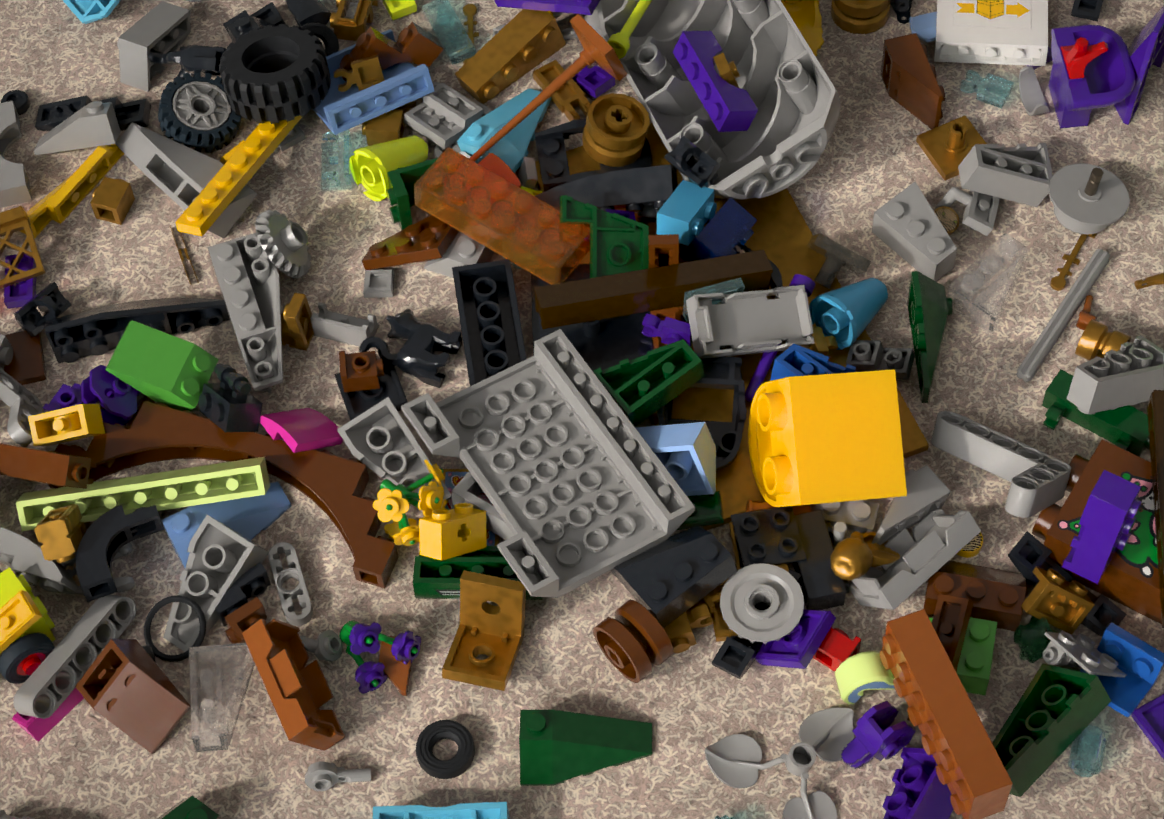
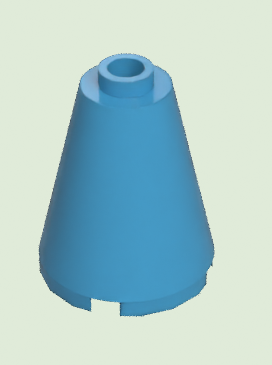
M868 278L818 295L809 304L812 325L816 324L817 327H821L824 337L834 336L838 344L837 350L851 346L887 302L888 292L885 284L876 278Z

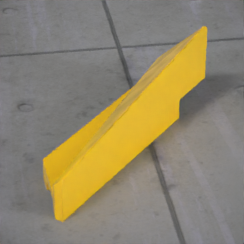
M116 144L98 146L72 175L26 212L31 223L30 226L34 239L51 220L61 224L118 162L124 153Z

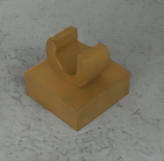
M813 327L814 333L811 336L814 337L815 344L807 347V349L832 358L831 349L838 348L836 338L834 336L824 337L821 327Z

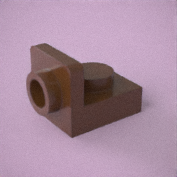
M257 597L224 617L228 626L225 634L234 647L240 645L245 653L249 651L242 632L258 620L267 619L264 606Z

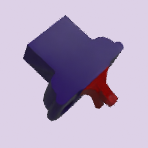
M1101 25L1052 28L1051 51L1053 66L1048 86L1060 129L1088 126L1092 109L1112 106L1131 94L1135 86V71L1128 48L1120 35L1112 29Z

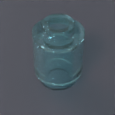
M1088 725L1071 745L1068 766L1073 769L1076 775L1081 777H1092L1094 774L1100 773L1102 769L1107 740L1104 738L1105 732L1096 726Z

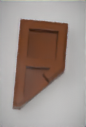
M382 641L378 662L384 664V674L396 686L402 696H407L412 666L411 660H409L407 665L403 663V660H396L391 652L392 645Z

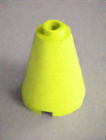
M413 135L358 148L353 152L354 155L349 160L354 181L357 185L362 183L368 190L363 193L371 200L382 201L386 199V189H389L387 172L426 161L428 158L427 143L422 138Z

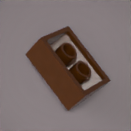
M949 560L928 579L923 609H925L927 615L934 616L939 594L966 598L974 602L970 617L995 621L999 629L1018 632L1023 613L1021 605L1025 599L1026 579L1021 573Z

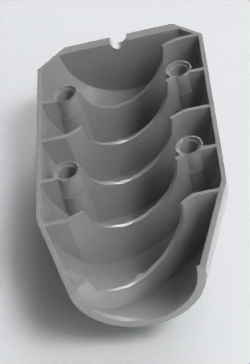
M639 0L599 1L597 8L601 32L606 41H608L611 35L621 31ZM652 0L629 38L630 48L628 52L619 60L627 72V79L641 104L649 113V118L668 152L673 151L680 139L685 136L717 161L721 166L717 170L718 177L707 187L715 190L714 198H762L786 189L805 176L815 166L826 148L837 125L841 104L837 90L781 0ZM683 31H712L723 50L721 53H724L728 63L734 61L740 77L735 78L738 86L741 89L747 90L758 109L747 131L718 132L673 54L674 47ZM715 64L714 68H715L716 72L718 73V75L721 76L720 73H719V70H718V68H717V66H716V64ZM681 173V175H682V177H683V179H684L685 181L694 183V182L691 181L688 177H686L683 173Z

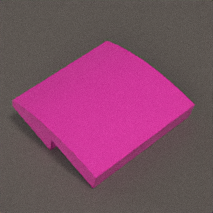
M311 408L264 414L260 417V423L273 440L284 439L293 453L341 445L343 442L342 437L337 431L339 427L328 417Z

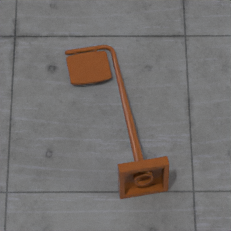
M579 14L574 16L570 23L584 48L579 53L580 57L463 163L450 178L452 190L480 220L484 219V215L479 209L483 208L488 213H492L521 187V182L510 167L493 153H489L460 179L464 188L461 191L455 181L463 171L587 65L591 66L593 63H596L618 81L627 75L613 47ZM467 192L479 207H476L464 193Z

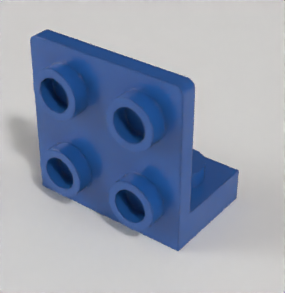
M1111 622L1106 628L1097 650L1114 658L1118 662L1117 667L1126 676L1125 678L1096 676H1098L1112 700L1108 706L1122 715L1130 717L1156 684L1164 668V653ZM1081 668V670L1079 671L1083 673H1088L1083 668Z

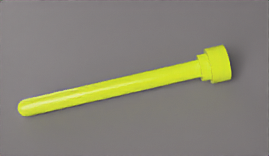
M639 0L621 31L611 35L607 42L613 47L619 59L623 58L630 48L629 38L652 0Z

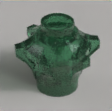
M1032 616L1028 624L1024 626L1019 625L1016 628L1013 640L1020 647L1019 657L1021 660H1028V662L1034 663L1043 658V651L1051 641L1044 635L1045 632L1057 633V631L1050 627L1046 618L1038 619Z

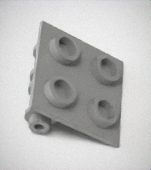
M1063 631L1060 633L1045 632L1044 635L1051 640L1043 651V658L1047 664L1083 668L1086 672L1093 675L1125 678L1126 674L1117 667L1118 662L1111 656L1100 653L1094 647L1096 645L1095 642L1084 634L1070 635Z

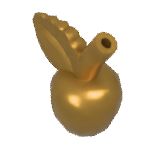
M855 531L851 533L849 538L840 541L831 554V569L841 579L855 580L865 575L872 564L885 565L893 563L900 559V554L884 545L865 543L861 532Z

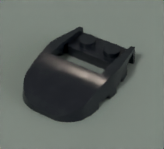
M586 119L572 120L535 133V143L544 192L587 176L616 170L653 166L650 144L647 137H645L641 155L632 164L623 167H610L599 163L600 170L570 175L564 140L569 139L570 135L583 133Z
M742 357L701 359L704 377L690 386L692 388L734 390L732 422L672 419L673 399L657 410L659 425L706 422L716 446V470L727 467L735 460L742 440L747 413L745 385L741 374Z

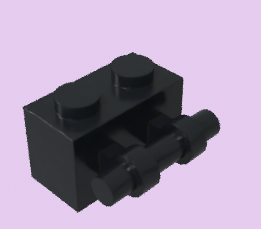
M217 364L214 372L221 383H204L203 391L198 401L199 411L224 432H258L263 403L250 394L251 385L246 377L237 373L230 365Z

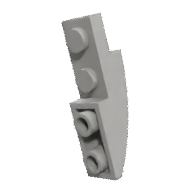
M0 527L1 563L10 566L19 575L22 574L29 585L36 586L40 582L44 583L45 588L57 593H62L63 589L76 592L78 588L76 582L61 563H57L56 559L51 561L45 560L39 546L11 530Z

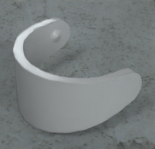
M1026 66L1022 68L1019 73L1018 83L1021 101L1027 114L1035 116L1049 113L1048 105L1033 67Z

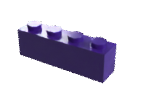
M903 747L900 756L904 760L902 768L896 769L892 781L896 784L891 796H886L882 806L886 810L884 819H950V815L954 810L950 800L952 794L947 784L943 785L937 776V763L933 755L929 756L924 748Z

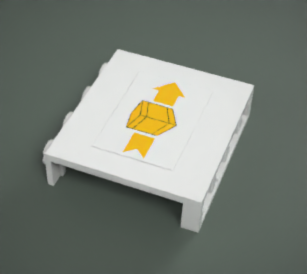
M937 0L934 62L1046 65L1048 52V0Z

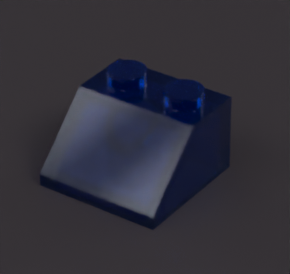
M730 197L680 257L685 261L691 262L736 254L737 251L733 248L738 242L744 245L754 234V231L750 228L757 219Z

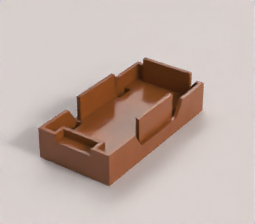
M264 619L258 620L242 632V635L288 740L323 751L331 748L342 740L345 735L334 711L319 709L334 696L318 661L314 660L305 667L309 656L298 634L301 631L300 628L276 619L271 620L267 624Z

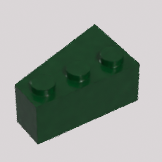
M684 339L648 351L647 355L632 360L628 358L621 360L618 365L603 370L601 368L592 370L634 427L704 377L702 360Z

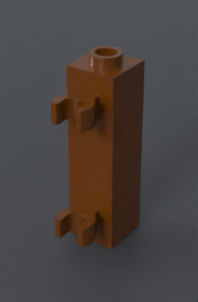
M0 443V475L87 489V484H93L94 479H89L88 477L90 467L95 468L96 463L92 462L91 458Z

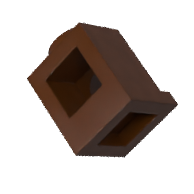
M339 351L340 376L344 392L380 388L379 377L384 376V365L382 358L377 359L376 351L346 354L345 351Z

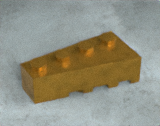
M522 9L455 73L461 87L477 101L485 104L566 45V42L555 17L547 11Z

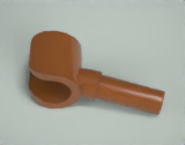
M1091 295L1086 296L1084 308L1081 310L1076 323V327L1081 330H1085L1092 319L1097 320L1096 316L1090 314L1093 296Z

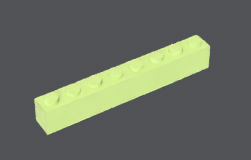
M264 456L93 482V484H87V489L60 487L23 493L16 501V507L23 532L34 530L50 510L71 504L78 505L82 516L80 522L97 520L104 513L122 505L124 513L127 515L133 513L138 508L156 505L157 511L266 495L270 482Z

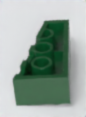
M1042 663L992 743L1013 783L1010 791L1011 795L1021 797L1112 701L1098 676Z

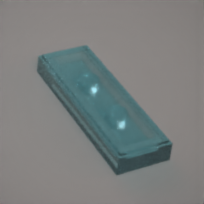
M434 0L421 6L452 65L471 58L477 53L475 46L448 0Z

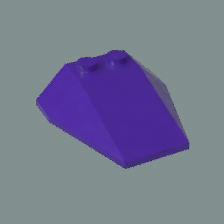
M1164 5L1134 38L1128 48L1135 71V86L1128 97L1114 104L1121 120L1127 125L1130 124L1140 105L1151 65L1161 68L1164 63Z

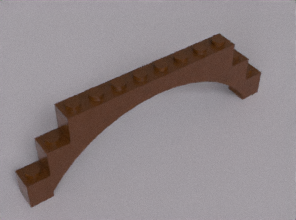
M148 401L143 402L130 429L118 423L112 425L103 422L105 434L94 436L87 451L77 445L67 446L60 443L54 451L91 458V461L96 463V467H90L88 478L94 479V481L127 468L152 462L173 459H208L231 462L265 456L268 474L290 484L310 498L328 515L341 532L355 560L352 567L356 580L385 589L399 558L395 543L383 536L376 538L382 521L378 518V511L373 508L375 500L370 497L361 498L369 482L367 466L357 459L337 457L326 450H307L293 453L285 441L280 439L273 440L269 434L224 432L210 419L197 416L189 410L179 411L161 402L152 403ZM115 459L110 468L103 466L105 462ZM48 484L50 488H60V487H64V486H58V485Z

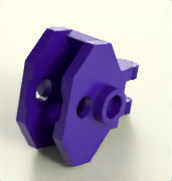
M100 364L89 372L90 376L81 382V400L84 404H96L97 401H100L101 406L104 408L100 409L103 422L112 425L118 423L124 426L136 414L137 396L142 393L106 371V366Z
M888 701L882 702L870 708L857 721L858 726L852 730L856 737L847 744V747H844L841 758L843 762H846L847 765L855 769H860V767H863L864 764H867L874 757L879 761H882L884 758L888 760L910 742L915 730L905 721L890 726L899 711Z

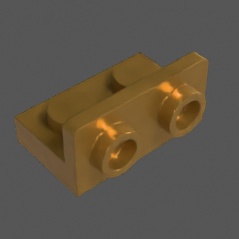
M1036 566L1032 572L1040 581L1021 607L1026 613L1072 635L1095 605L1086 595L1088 590L1076 580L1066 581L1060 573L1051 568L1045 571Z

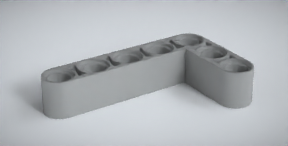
M941 411L937 414L931 439L932 445L1010 481L1011 485L1005 504V510L1009 514L1028 518L1064 497L1071 472V466L1066 462L955 412Z

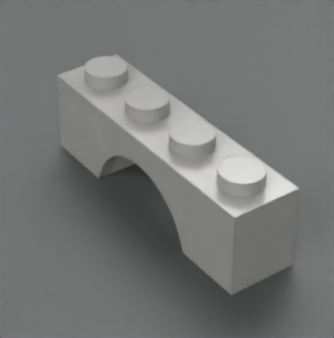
M13 101L0 103V208L32 201L29 178L23 164L4 159L7 149L14 142L22 138L20 118Z

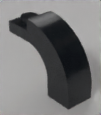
M120 505L104 513L87 529L79 543L76 554L77 576L87 602L118 592L111 567L116 553L124 545L133 540L164 530L156 505L138 508L133 513L125 515L123 507Z

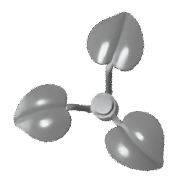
M829 708L811 714L800 726L798 735L801 742L794 744L788 755L781 754L780 757L760 764L762 759L760 745L752 737L744 734L726 736L718 742L705 748L707 763L720 781L730 787L739 789L753 786L758 779V770H765L780 763H785L787 770L791 774L801 777V797L792 798L787 802L782 813V819H837L835 804L825 792L816 791L807 795L808 772L816 760V754L825 762L842 760V750L854 739V733L852 732L854 730L853 710L851 708Z

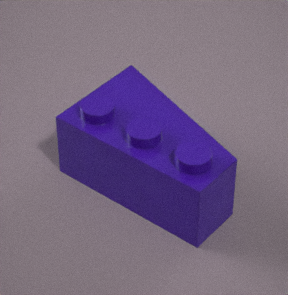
M1106 470L1102 472L1089 496L1079 522L1081 528L1078 537L1074 536L1070 546H1072V549L1064 560L1063 568L1096 584L1099 583L1116 550L1123 551L1129 541L1130 531L1136 521L1135 516L1142 504V501L1137 499L1141 489L1140 486Z

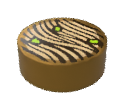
M946 206L937 208L934 212L948 235L953 234L959 226L957 213L952 208Z

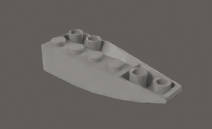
M133 122L116 142L120 150L184 210L189 207L224 166L222 162ZM246 184L208 231L224 239L258 193Z
M257 233L208 247L212 265L254 391L283 383L280 278L276 266L264 252Z

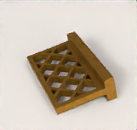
M22 206L0 213V237L5 236L4 239L0 238V257L6 246L19 251L12 265L0 260V265L9 269L5 278L0 280V289L46 273L30 226L28 214ZM25 230L27 238L22 247L9 242L14 232ZM29 245L32 252L27 251ZM24 254L34 258L37 268L23 271L17 267Z

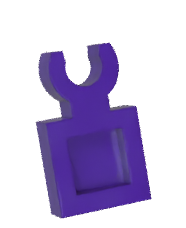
M597 65L591 69L586 66L572 78L577 82L582 91L594 98L599 97L616 85L615 78Z
M645 315L642 322L644 326L642 330L643 335L647 337H660L661 343L667 345L684 339L692 347L693 342L689 323L669 317L662 321L655 315Z

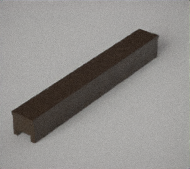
M758 250L534 287L536 312H539L542 329L683 306L686 305L687 299L698 294L721 292L733 294L737 292L769 290L773 269L765 251Z

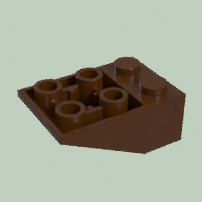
M917 33L884 40L880 76L888 95L930 129L938 127L939 120L943 118L941 106L942 102L945 101V91L943 86L937 83L934 65L928 62L925 44L920 43Z
M111 639L75 686L95 711L151 754L158 750L191 707L136 639Z

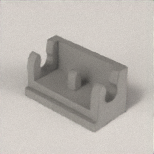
M320 302L318 303L319 314L313 313L311 316L314 336L355 346H360L361 342L366 338L374 337L379 327L375 315L368 314V320L335 313L328 311L327 305Z

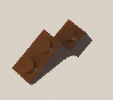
M411 22L407 28L400 32L397 42H394L370 26L366 33H362L358 37L356 46L350 54H346L342 58L338 69L350 71L352 70L351 62L374 55L378 56L382 70L401 62H410L417 65L425 64L429 68L443 51V47L437 37L414 22Z

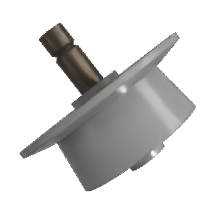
M1083 163L1067 165L1053 175L1049 184V196L1054 205V214L1057 220L1065 228L1079 234H1096L1103 231L1109 224L1120 220L1129 207V193L1124 183L1112 172L1096 165Z

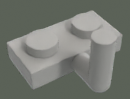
M952 187L937 204L935 210L942 206L950 208L957 200L966 205L962 223L988 236L994 227L1000 198L975 191L967 193L957 187Z
M865 500L815 504L814 511L821 510L824 521L829 520L831 526L834 527L832 544L836 547L840 541L846 539L848 530L861 533L874 531L879 503Z

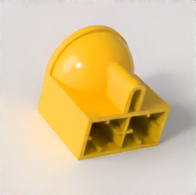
M895 369L793 376L768 381L759 386L750 408L748 441L755 481L761 495L768 504L773 507H787L907 496Z

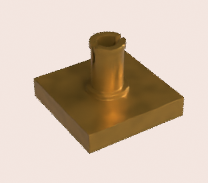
M966 115L919 134L916 139L918 145L945 181L959 175V164L975 144H987Z

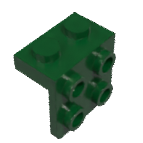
M441 158L426 160L387 172L389 189H386V193L392 206L389 207L393 223H399L401 230L412 225L411 206L441 198L448 194L444 163Z

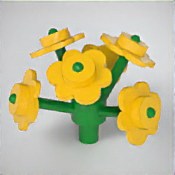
M427 459L424 460L430 474L407 487L403 484L396 486L389 479H385L381 483V490L377 494L378 499L373 502V508L378 511L377 514L380 521L389 522L391 519L393 520V523L384 526V532L389 534V538L394 539L395 545L412 546L419 542V525H417L415 519H407L405 514L409 510L410 504L419 510H423L424 516L432 515L433 510L446 509L445 506L448 500H443L444 488L441 481L445 480L444 470L439 468L437 463L431 466ZM421 487L419 493L412 492L415 489Z

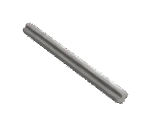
M1102 249L1094 252L1017 369L1016 375L1019 379H1023L1026 382L1032 380L1108 264L1110 258L1108 252Z

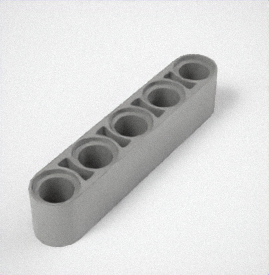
M107 595L98 598L18 689L13 700L15 710L21 715L42 719L49 718L76 688L77 683L111 639H117L133 621L137 611L134 600L130 597Z

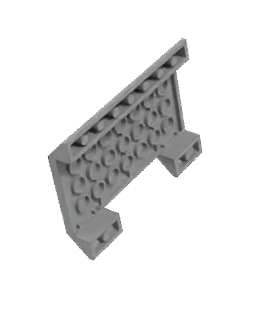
M561 329L534 341V356L435 403L429 393H426L401 406V410L432 454L457 457L462 460L512 531L514 536L497 544V548L531 596L559 598L614 569L615 566L666 541L695 511L693 503Z

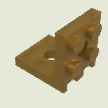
M463 571L460 578V625L443 665L442 678L505 691L524 637L526 588L520 581ZM487 601L495 602L499 606H493L489 604ZM480 654L489 656L485 660H479L475 657Z

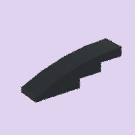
M86 95L39 105L35 128L42 131H51L92 101ZM117 97L99 100L102 103L112 102L120 131L126 130L132 122L142 127H148L151 104L147 99L121 103Z

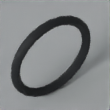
M180 595L170 596L156 603L148 613L144 624V638L147 646L152 647L156 657L168 662H178L189 658L200 648L206 634V619L201 607L194 600ZM172 602H182L191 606L195 610L200 623V631L194 645L179 655H167L160 652L152 642L150 627L155 614L160 608Z

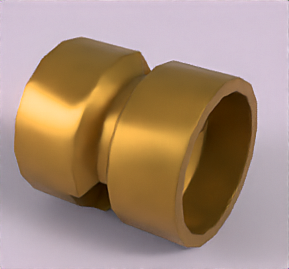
M1092 319L1080 338L1075 354L1087 360L1095 357L1104 358L1107 351L1111 349L1118 351L1122 344L1130 342L1131 336L1118 330L1109 332L1108 326Z

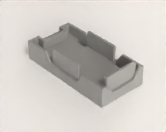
M805 285L724 294L723 292L698 294L686 300L693 348L700 359L785 351L793 344L804 348L815 344L814 337L811 336L814 332ZM775 295V298L778 299L767 300V296ZM721 300V303L724 304L712 305V301ZM782 341H786V344H782V345L776 346V345L782 343ZM731 346V349L720 350V347Z
M933 509L913 527V539L907 529L903 528L884 545L899 553V560L881 565L882 571L870 567L865 575L852 580L849 584L850 591L861 606L894 610L977 536L981 529L969 511L960 510L955 515H948L942 509Z

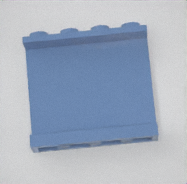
M391 29L382 32L383 35L396 42ZM354 44L326 56L331 85L324 100H321L320 105L313 110L332 133L337 135L430 94L435 90L429 69L425 64L414 67L410 62H401L382 70L385 81L360 91L356 83L352 84L349 90L339 92L338 85L344 84L346 81L343 80L342 76L334 78L333 72L340 67L342 58L346 54H350L356 46Z

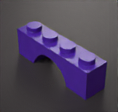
M683 31L674 47L673 54L718 132L747 131L758 109L747 90L729 84L716 72L714 68L716 63L713 57L721 54L723 50L712 31Z

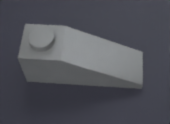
M94 101L78 110L39 139L34 149L35 155L116 144L121 131L112 102L102 103L101 101Z
M927 465L917 471L911 469L905 473L907 496L893 498L872 544L877 543L881 545L903 528L908 529L920 522L933 509H941L951 491Z

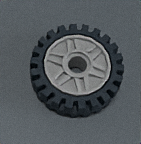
M188 72L183 74L182 79L179 76L175 77L173 83L169 82L166 85V89L162 92L158 111L162 132L166 131L165 136L172 139L174 137L173 141L180 144L184 143V146L189 148L191 146L195 147V151L200 153L202 148H205L206 153H211L214 147L217 151L221 150L224 144L226 146L229 145L232 138L234 139L237 135L242 116L232 110L229 105L221 77L216 76L215 80L211 79V73H206L205 77H201V73L195 72L193 77H191Z

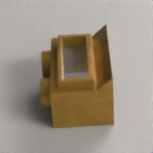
M336 0L338 10L331 13L330 28H334L337 39L357 41L362 33H366V23L373 22L372 6H378L379 0Z

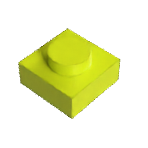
M382 0L392 20L417 12V5L414 0Z

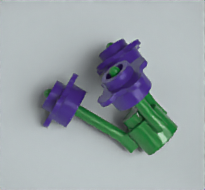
M355 620L347 622L342 627L339 637L347 645L346 653L359 666L355 672V680L360 684L359 692L365 694L376 690L388 678L383 672L384 664L381 662L376 663L375 661L364 662L360 656L362 652L377 653L380 649L378 642L380 640L392 645V655L395 656L396 660H403V663L407 665L409 660L412 663L418 656L421 637L418 635L413 636V632L406 631L405 633H399L394 639L380 633L382 628L376 622L371 623V625L359 623Z

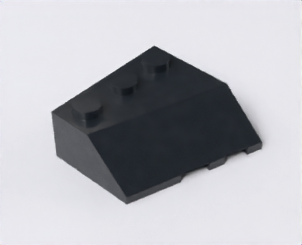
M696 526L670 536L666 541L615 566L611 572L637 602L644 606L657 619L660 625L665 628L736 573L737 569L731 553L711 532Z

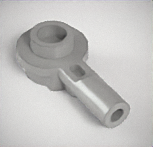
M324 761L311 764L308 767V772L305 774L306 785L316 791H326L336 783L371 781V768L345 770L344 767H336L334 763Z

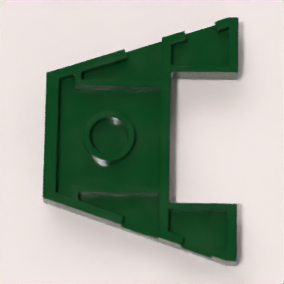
M567 195L560 196V223L590 225V278L649 269L648 225L616 213H609L592 204H585L574 200L573 197Z

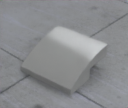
M442 82L434 87V92L424 96L423 103L404 113V123L443 149H446L456 142L473 122L481 117L484 109Z

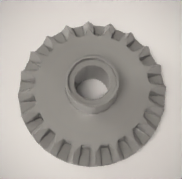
M268 209L259 214L255 223L256 233L264 252L271 262L289 277L301 278L309 272V268H311V255L308 253L309 247L306 245L308 244V236L305 230L298 223L288 221L284 214L280 215L276 210L271 211Z
M759 563L737 570L726 581L720 596V608L723 620L739 638H746L752 643L757 641L766 644L769 641H779L785 635H790L791 631L798 626L803 615L804 596L799 583L789 572L775 565ZM764 602L770 607L766 610H758L754 605Z

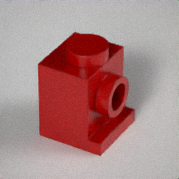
M831 627L813 658L835 672L839 665L848 657L860 653L861 639L856 636L852 641L843 630Z

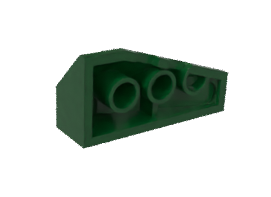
M912 271L907 308L921 403H928L947 317L952 315L951 298H946L945 286L918 271Z
M520 710V785L554 786L564 783V780L593 774V771L610 766L616 767L651 756L652 723L560 710Z

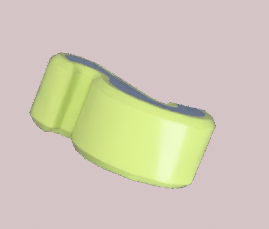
M867 651L848 657L835 671L841 699L847 704L854 705L863 696L864 690L895 689L893 683L895 678L891 670H886L883 666L880 652Z

